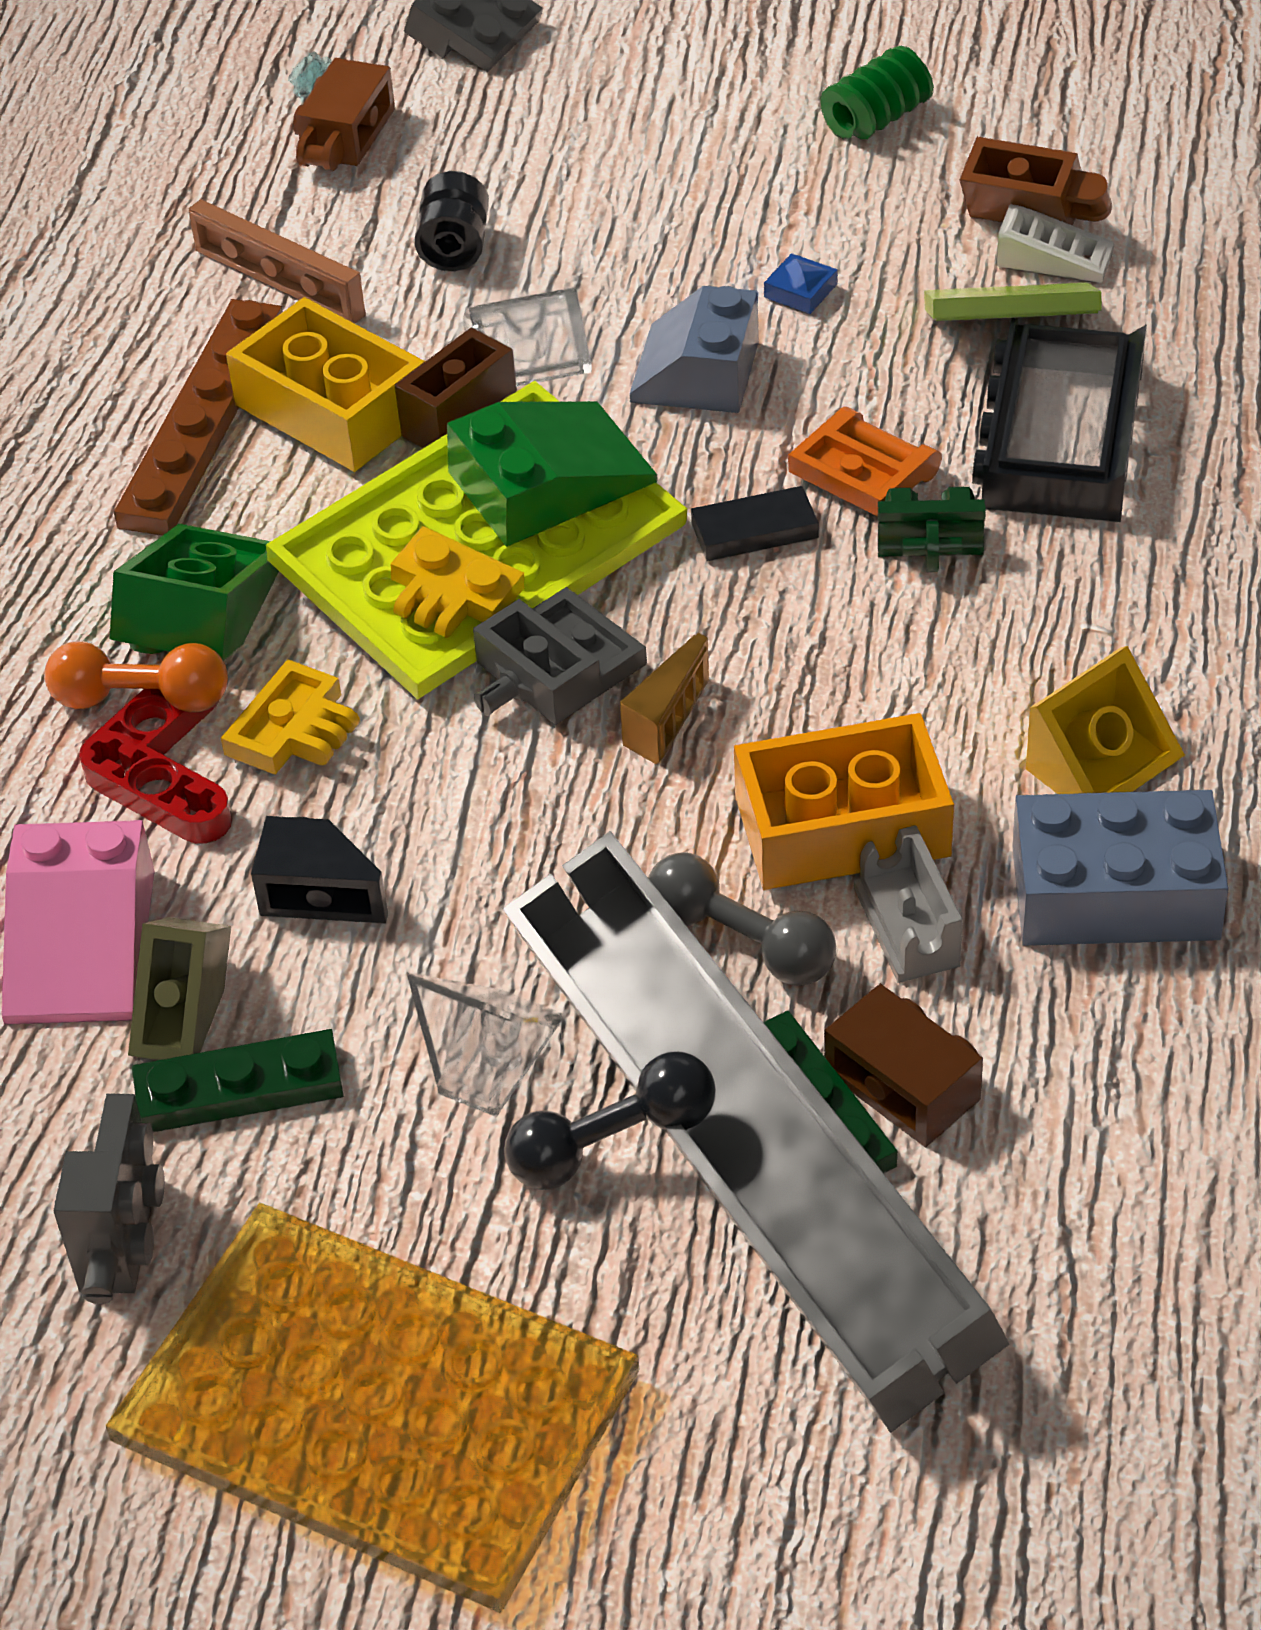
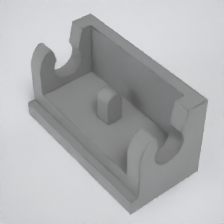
M916 825L899 829L895 840L897 850L889 858L880 860L873 841L868 842L860 854V878L854 880V890L897 983L960 967L962 918Z

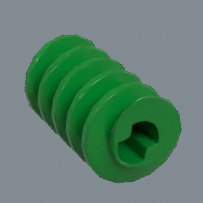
M900 45L887 49L881 56L871 59L867 65L858 67L852 74L842 77L838 83L829 85L821 95V110L828 127L834 135L842 139H850L854 135L860 140H865L872 137L875 131L886 128L890 121L899 120L904 112H911L919 103L929 101L933 96L934 85L932 76L924 62L909 47Z

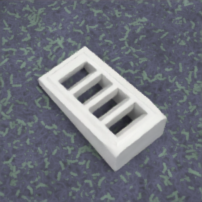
M1010 204L998 235L997 266L1103 283L1114 251V242L1034 210ZM1082 255L1091 256V259L1083 258Z

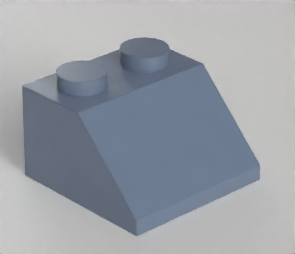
M702 286L653 322L629 393L630 402L739 413L759 343L758 291L736 289L731 286Z

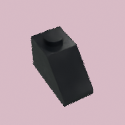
M266 816L251 871L260 916L386 924L388 909L382 872L329 819Z

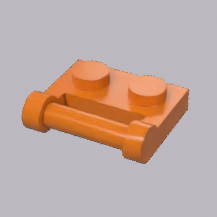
M845 406L839 409L788 454V472L878 517V501H885L887 491L890 488L913 489L921 481L929 482L932 480L940 468L942 453L926 444L917 447L865 422L860 412Z

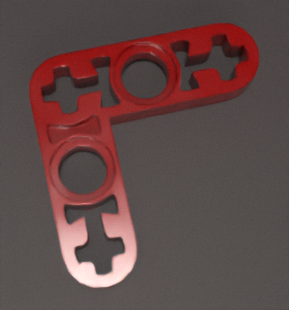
M143 689L81 746L79 757L87 784L95 791L186 841L195 844H206L220 839L226 835L232 824L231 810L225 790L213 781L164 755L214 710L218 703L201 712H186L172 706L165 699L160 689ZM160 718L166 721L163 726L153 731H140L136 729V726L146 719ZM165 780L171 783L166 790L157 794H146L139 791L143 785L150 781ZM190 809L195 811L196 813L194 815H191Z

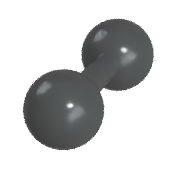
M686 852L668 855L661 859L649 874V880L686 926L699 923L705 918L710 917L761 943L762 958L767 969L774 977L786 984L795 986L812 984L824 977L834 963L836 956L835 936L830 926L821 917L807 911H791L772 920L720 894L719 879L714 868L698 855Z

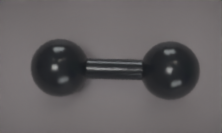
M672 1051L660 1054L649 1061L643 1068L637 1081L636 1094L573 1122L553 1111H535L520 1118L510 1129L505 1141L504 1153L507 1166L518 1181L530 1188L539 1190L554 1189L568 1182L576 1174L581 1165L584 1147L648 1119L655 1126L667 1130L665 1126L682 1125L685 1130L691 1129L708 1116L714 1105L716 1087L713 1075L703 1061L689 1053Z

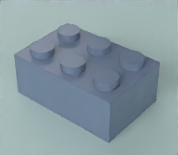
M1212 790L1015 796L1012 850L1022 946L1221 940L1228 883Z

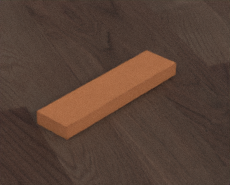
M202 199L188 208L197 252L299 300L306 297L354 324L366 315L360 272Z

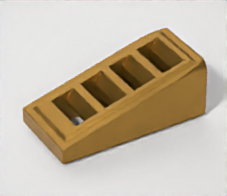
M699 632L693 635L620 701L623 746L654 764H658L663 759L709 681L708 637Z

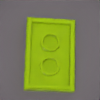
M1087 282L924 290V309L935 321L1095 314L1102 311L1101 290Z

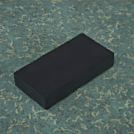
M803 486L691 508V524L706 562L819 538V522Z

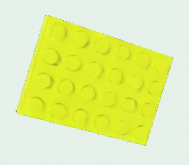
M534 380L500 402L560 401ZM446 434L267 543L266 552L267 560L418 700L477 661L473 628L482 623L467 615L451 636L445 638L434 631L438 617L428 628H424L414 623V615L417 608L407 619L393 612L394 604L406 586L391 580V562L422 526L524 572V589L515 601L520 599L533 609L565 587L579 595L686 525L687 508L658 483H654L506 547L448 472V443Z

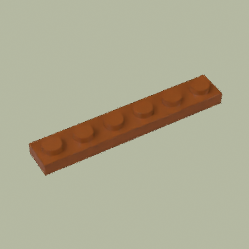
M231 299L114 510L117 529L163 536L178 524L240 408L235 405L226 353L283 312L281 305L259 303L253 300Z

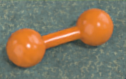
M73 641L60 646L50 655L45 666L44 679L50 695L58 703L71 709H87L97 705L108 695L111 688L160 689L165 699L175 708L186 712H201L213 707L222 698L227 688L228 673L220 655L203 644L187 643L180 645L165 656L161 665L111 664L105 652L96 645L84 641Z

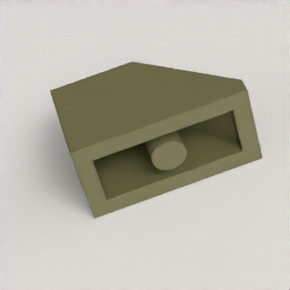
M171 917L142 923L128 1056L163 1060L201 1052L224 993L231 926Z

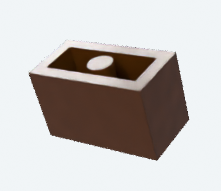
M471 327L396 383L395 392L401 437L421 448H425L447 434L448 422L500 402L515 393L517 387L513 349Z
M881 983L824 1030V1057L852 1093L925 1148L981 1100L983 1057L978 1054L974 1046L965 1038L950 1034L929 1019L921 1007L908 998H900Z

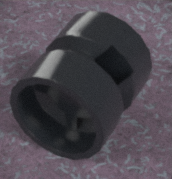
M446 171L433 176L424 186L415 231V249L419 257L429 266L441 271L456 272L467 269L475 264L482 254L489 208V195L485 186L476 177L464 172Z

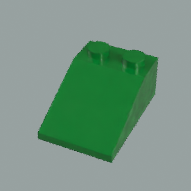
M597 401L497 402L447 423L448 472L506 547L657 482V473Z
M179 523L113 571L109 640L129 643L132 650L146 654H156L163 651L170 652L183 644L198 643L210 647L220 655L223 661L226 660L243 645L279 573L267 560L266 544L271 541Z

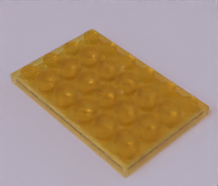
M259 1202L105 1426L110 1441L498 1613H502L640 1371L639 1358L635 1353Z

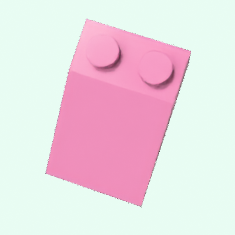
M142 820L14 825L6 870L2 984V1019L4 1024L132 1020L142 923L148 922L155 873Z

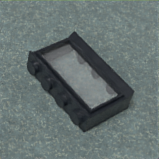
M1011 318L1007 340L997 339L994 373H1001V375H990L987 409H993L994 412H983L979 445L985 446L987 449H976L974 456L972 484L982 485V499H985L986 509L1121 522L1130 444H1132L1135 410L1138 404L1140 380L1142 378L1147 324L1128 335L1120 332L1031 324L1017 325V318Z

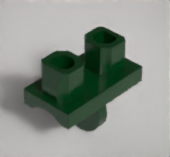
M948 487L946 491L941 493V500L918 501V493L914 492L911 488H890L887 491L885 501H878V557L925 556L926 572H938L939 556L984 555L985 499H975L970 487Z

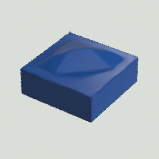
M791 253L764 282V298L811 314L838 285V269Z

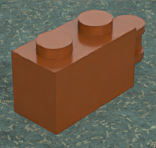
M334 57L324 74L316 79L309 96L302 105L296 108L294 113L293 130L296 135H299L296 148L298 165L307 167L310 165L319 166L330 171H335L339 164L358 167L395 110L390 66Z
M977 136L959 179L969 216L973 218L1003 223L1008 207L1012 204L1034 210L1073 226L1075 219L1098 222L1107 218L1112 211V201L1109 196L1106 178L1098 173L1082 171L1078 153Z

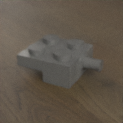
M416 0L411 5L403 32L443 59L454 49L486 72H489L539 22L544 8L532 0Z
M567 587L533 609L518 599L473 628L477 663L498 679L474 694L476 706L481 712L484 711L486 716H490L495 710L512 699H520L530 704L557 725L647 664L646 646Z
M106 1093L95 1151H66L53 1212L78 1290L83 1294L82 1297L86 1301L93 1304L109 1303L113 1299L112 1293H135L140 1265H150L152 1260L154 1234L149 1217L151 1207H160L163 1201L164 1170L161 1164H153L152 1125L150 1123H142L135 1094Z

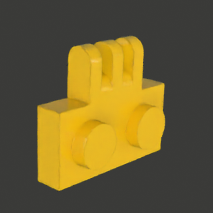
M424 526L419 529L391 562V580L406 586L398 596L393 612L407 619L417 608L414 615V623L424 628H428L438 617L434 631L445 638L451 636L467 615L484 622L512 604L524 589V572Z
M287 659L221 737L222 748L225 756L274 775L278 773L292 755L318 765H326L334 755L333 749H339L346 741V733H352L359 725L360 717L353 709L336 703L342 695L338 677Z

